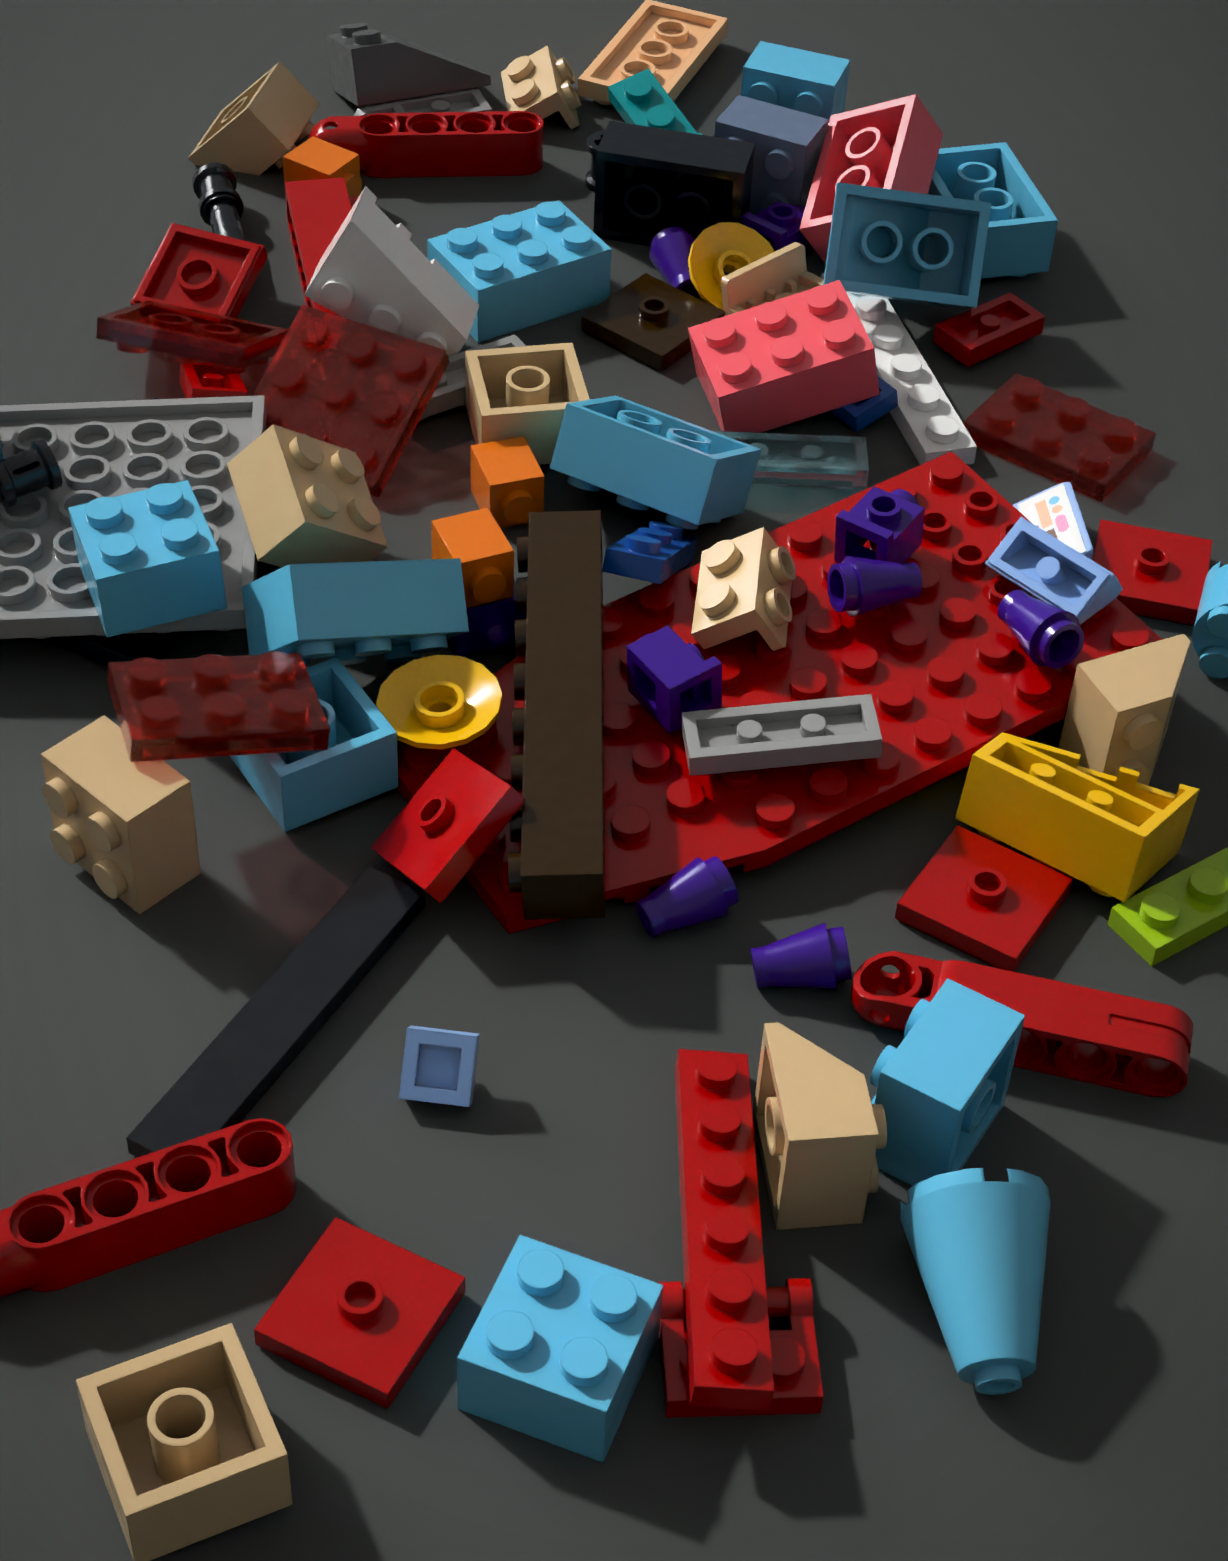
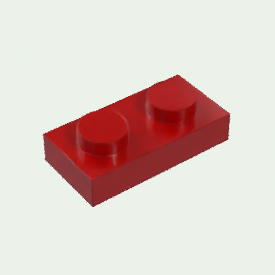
M1009 292L979 305L977 308H972L936 324L933 342L968 367L1042 334L1045 316Z
M181 361L179 383L186 398L248 396V391L234 364Z

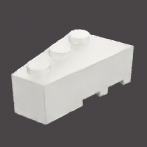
M365 186L319 260L304 296L421 364L459 353L469 337L479 304L435 258L432 261L428 260L410 241L412 234L401 222L395 225L375 204L377 197Z

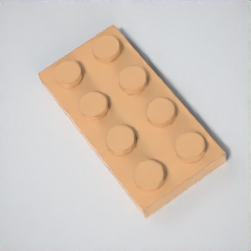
M645 0L578 78V95L594 99L602 105H612L609 101L608 86L649 68L674 102L727 35L728 18L653 0Z

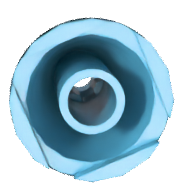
M969 1168L939 1174L914 1184L907 1190L908 1205L901 1201L899 1204L901 1224L960 1380L975 1384L977 1392L988 1395L1005 1394L1020 1389L1022 1387V1379L1030 1376L1036 1370L1051 1206L1049 1189L1040 1177L1023 1170L1008 1168L1009 1182L985 1181L983 1168Z

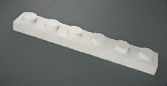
M846 292L874 346L877 375L897 390L898 406L889 412L919 464L922 465L951 451L967 465L974 464L977 449L975 442L889 300Z

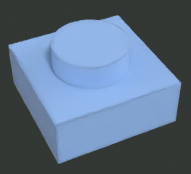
M412 1025L407 1027L399 1099L470 1107L473 1103L480 1034Z

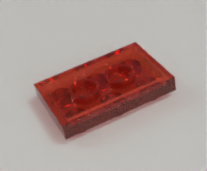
M150 300L97 317L96 338L116 342V348L120 351L127 353H146L149 350L165 353V360L182 364L195 363L197 360L213 363V369L221 373H244L247 367L254 364H266L269 358L289 349L290 329Z
M1017 373L963 421L964 426L978 448L1059 484L1070 482L1073 490L1099 502H1102L1152 451L1156 436L1155 432L1136 425L1130 419L1115 416L1088 404V402L1081 398L1071 397L1043 385L1037 379L1024 377Z
M270 651L261 655L223 657L207 654L198 658L158 660L144 657L133 661L108 662L107 684L130 762L328 750L330 727L300 653Z

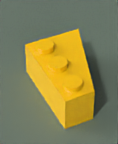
M1004 732L972 754L955 819L975 828L980 835L989 840L1003 842L1031 856L1034 861L1052 869H1058L1088 884L1094 892L1102 896L1114 897L1122 902L1129 899L1179 853L1200 791L1198 788L1180 784L1177 794L1143 785L1137 783L1139 771L1121 766L1117 777L1078 766L1080 754Z

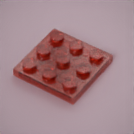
M302 305L253 396L265 395L267 411L266 430L274 424L356 452L364 466V477L370 495L379 498L450 361L444 349Z

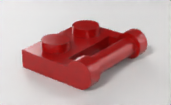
M810 1278L786 1279L785 1286L766 1287L768 1317H786L787 1330H770L774 1395L769 1412L690 1407L687 1333H685L684 1319H686L685 1289H683L681 1281L658 1282L664 1285L659 1340L666 1418L821 1413L824 1395L813 1318V1292Z

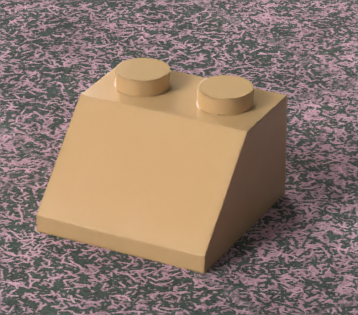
M278 62L220 111L188 159L198 166L217 162L227 165L234 172L257 176L273 164L280 169L283 167V156L297 147L295 144L300 142L314 127L310 118L320 103L281 62Z
M1180 634L1077 664L1058 748L1080 754L1078 766L1117 777L1120 766L1139 771L1137 783L1149 786L1170 721L1191 642L1185 634Z
M764 1023L753 1117L776 1230L863 1223L868 1193H876L878 1191L879 1174L875 1155L876 1149H884L887 1144V1123L882 1104H871L863 1073L781 1023Z

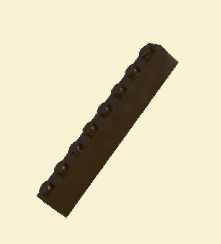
M601 510L529 512L528 537H517L518 573L528 574L527 577L516 578L517 614H527L526 619L515 620L516 657H526L525 663H514L515 701L525 702L524 708H513L512 710L513 745L523 746V754L511 755V785L518 793H522L526 800L510 820L511 842H521V852H509L508 854L509 892L522 893L524 920L605 918L603 552Z

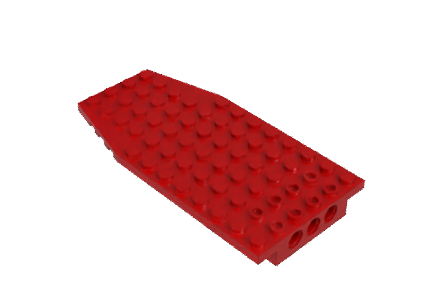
M952 451L768 532L778 547L784 546L789 551L796 568V578L792 581L790 599L792 620L788 622L785 648L773 651L759 632L755 630L703 649L691 634L700 563L672 575L661 584L653 583L603 605L605 900L615 898L623 899L624 903L643 899L650 895V888L664 884L696 857L705 861L716 856L723 862L726 868L741 865L744 872L766 867L969 766L972 754L1002 732L1026 738L1064 719L1077 664L1163 639L1116 598L1080 625L1084 632V644L1078 656L1071 663L1062 668L1036 665L1009 627L998 617V607L1002 599L1008 593L1022 589L984 564L1019 518L1028 519ZM874 486L889 493L896 489L908 491L916 498L919 506L925 508L922 544L904 562H915L920 568L922 575V591L920 596L915 599H905L855 617H851L847 612H836L830 603L827 590L829 569L832 564L838 563L834 561L836 516L842 510L849 512ZM868 540L863 546L876 551L877 543ZM668 625L686 644L691 643L695 645L701 652L704 660L715 656L722 663V708L871 694L883 739L881 757L690 776L682 728L670 734L628 691L626 646L639 640L644 635L653 633ZM516 657L493 674L497 677L503 701L499 718L485 734L465 745L442 750L416 748L401 741L397 743V789L407 802L410 801L453 748L512 786L511 755L523 754V746L513 745L512 710L513 708H524L525 702L515 701L514 663H525L526 657ZM509 821L464 877L508 934L564 920H524L522 893L509 892L508 854L509 852H521V842H511Z

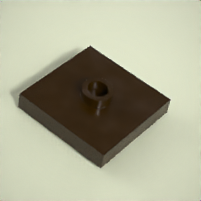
M645 273L583 314L581 317V331L659 371H663L692 350L688 332L689 327L724 317L726 312Z

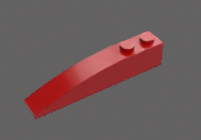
M344 177L285 182L287 227L326 398H333L338 396L351 365L359 335V327L304 296L319 260L358 198L357 196L349 197Z

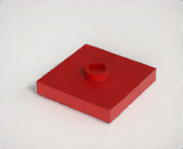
M171 223L130 302L135 314L228 337L268 257L266 249L261 244Z
M1100 519L1092 560L1115 574L1123 588L1116 598L1134 614L1194 626L1205 578L1209 572L1213 540Z
M453 748L371 848L441 903L521 808L526 799L512 786Z
M957 825L898 901L895 919L997 968L1015 972L1069 895L1073 878Z
M335 1217L254 1328L255 1345L389 1409L465 1294V1277Z

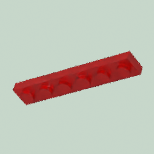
M678 1049L675 1064L690 1407L769 1412L774 1395V1380L748 1054Z

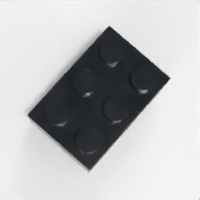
M609 121L596 151L593 232L601 239L651 246L654 236L669 227L683 228L696 239L704 229L719 222L741 224L742 215L749 212L755 143Z

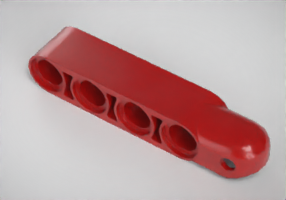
M527 111L375 113L366 116H330L322 119L312 128L308 139L314 136L359 154L360 172L375 178L523 176L534 174L542 169L544 121L539 115ZM328 126L336 127L333 129H325Z
M898 951L880 953L867 959L858 967L853 977L851 1001L854 1009L863 1020L879 1027L904 1032L907 1020L918 1001L923 998L931 1002L948 978L1025 1015L1014 1067L1150 1097L1174 1096L1187 1085L1193 1022L1189 1015L1181 1009L1167 1004L966 961H940ZM893 965L899 972L888 973L883 971L882 967Z
M264 1118L247 1120L21 1198L12 1207L0 1210V1298L27 1288L40 1292L60 1290L268 1217L285 1209L294 1199L296 1192L291 1134L284 1125L275 1120Z

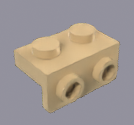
M548 45L529 56L516 58L508 65L507 69L501 71L508 111L532 112L544 119L559 110L571 130L580 125L576 108L581 106V102L572 86L576 82L575 76L565 58L562 57L557 60Z
M794 242L722 277L723 311L726 312L725 316L766 302L800 293L817 286H822L824 279L807 271L805 246Z
M764 527L732 540H722L709 549L702 551L691 634L703 649L755 630L759 632L773 651L786 647L788 622L792 620L790 599L792 581L796 578V568L789 551L784 546L778 547Z

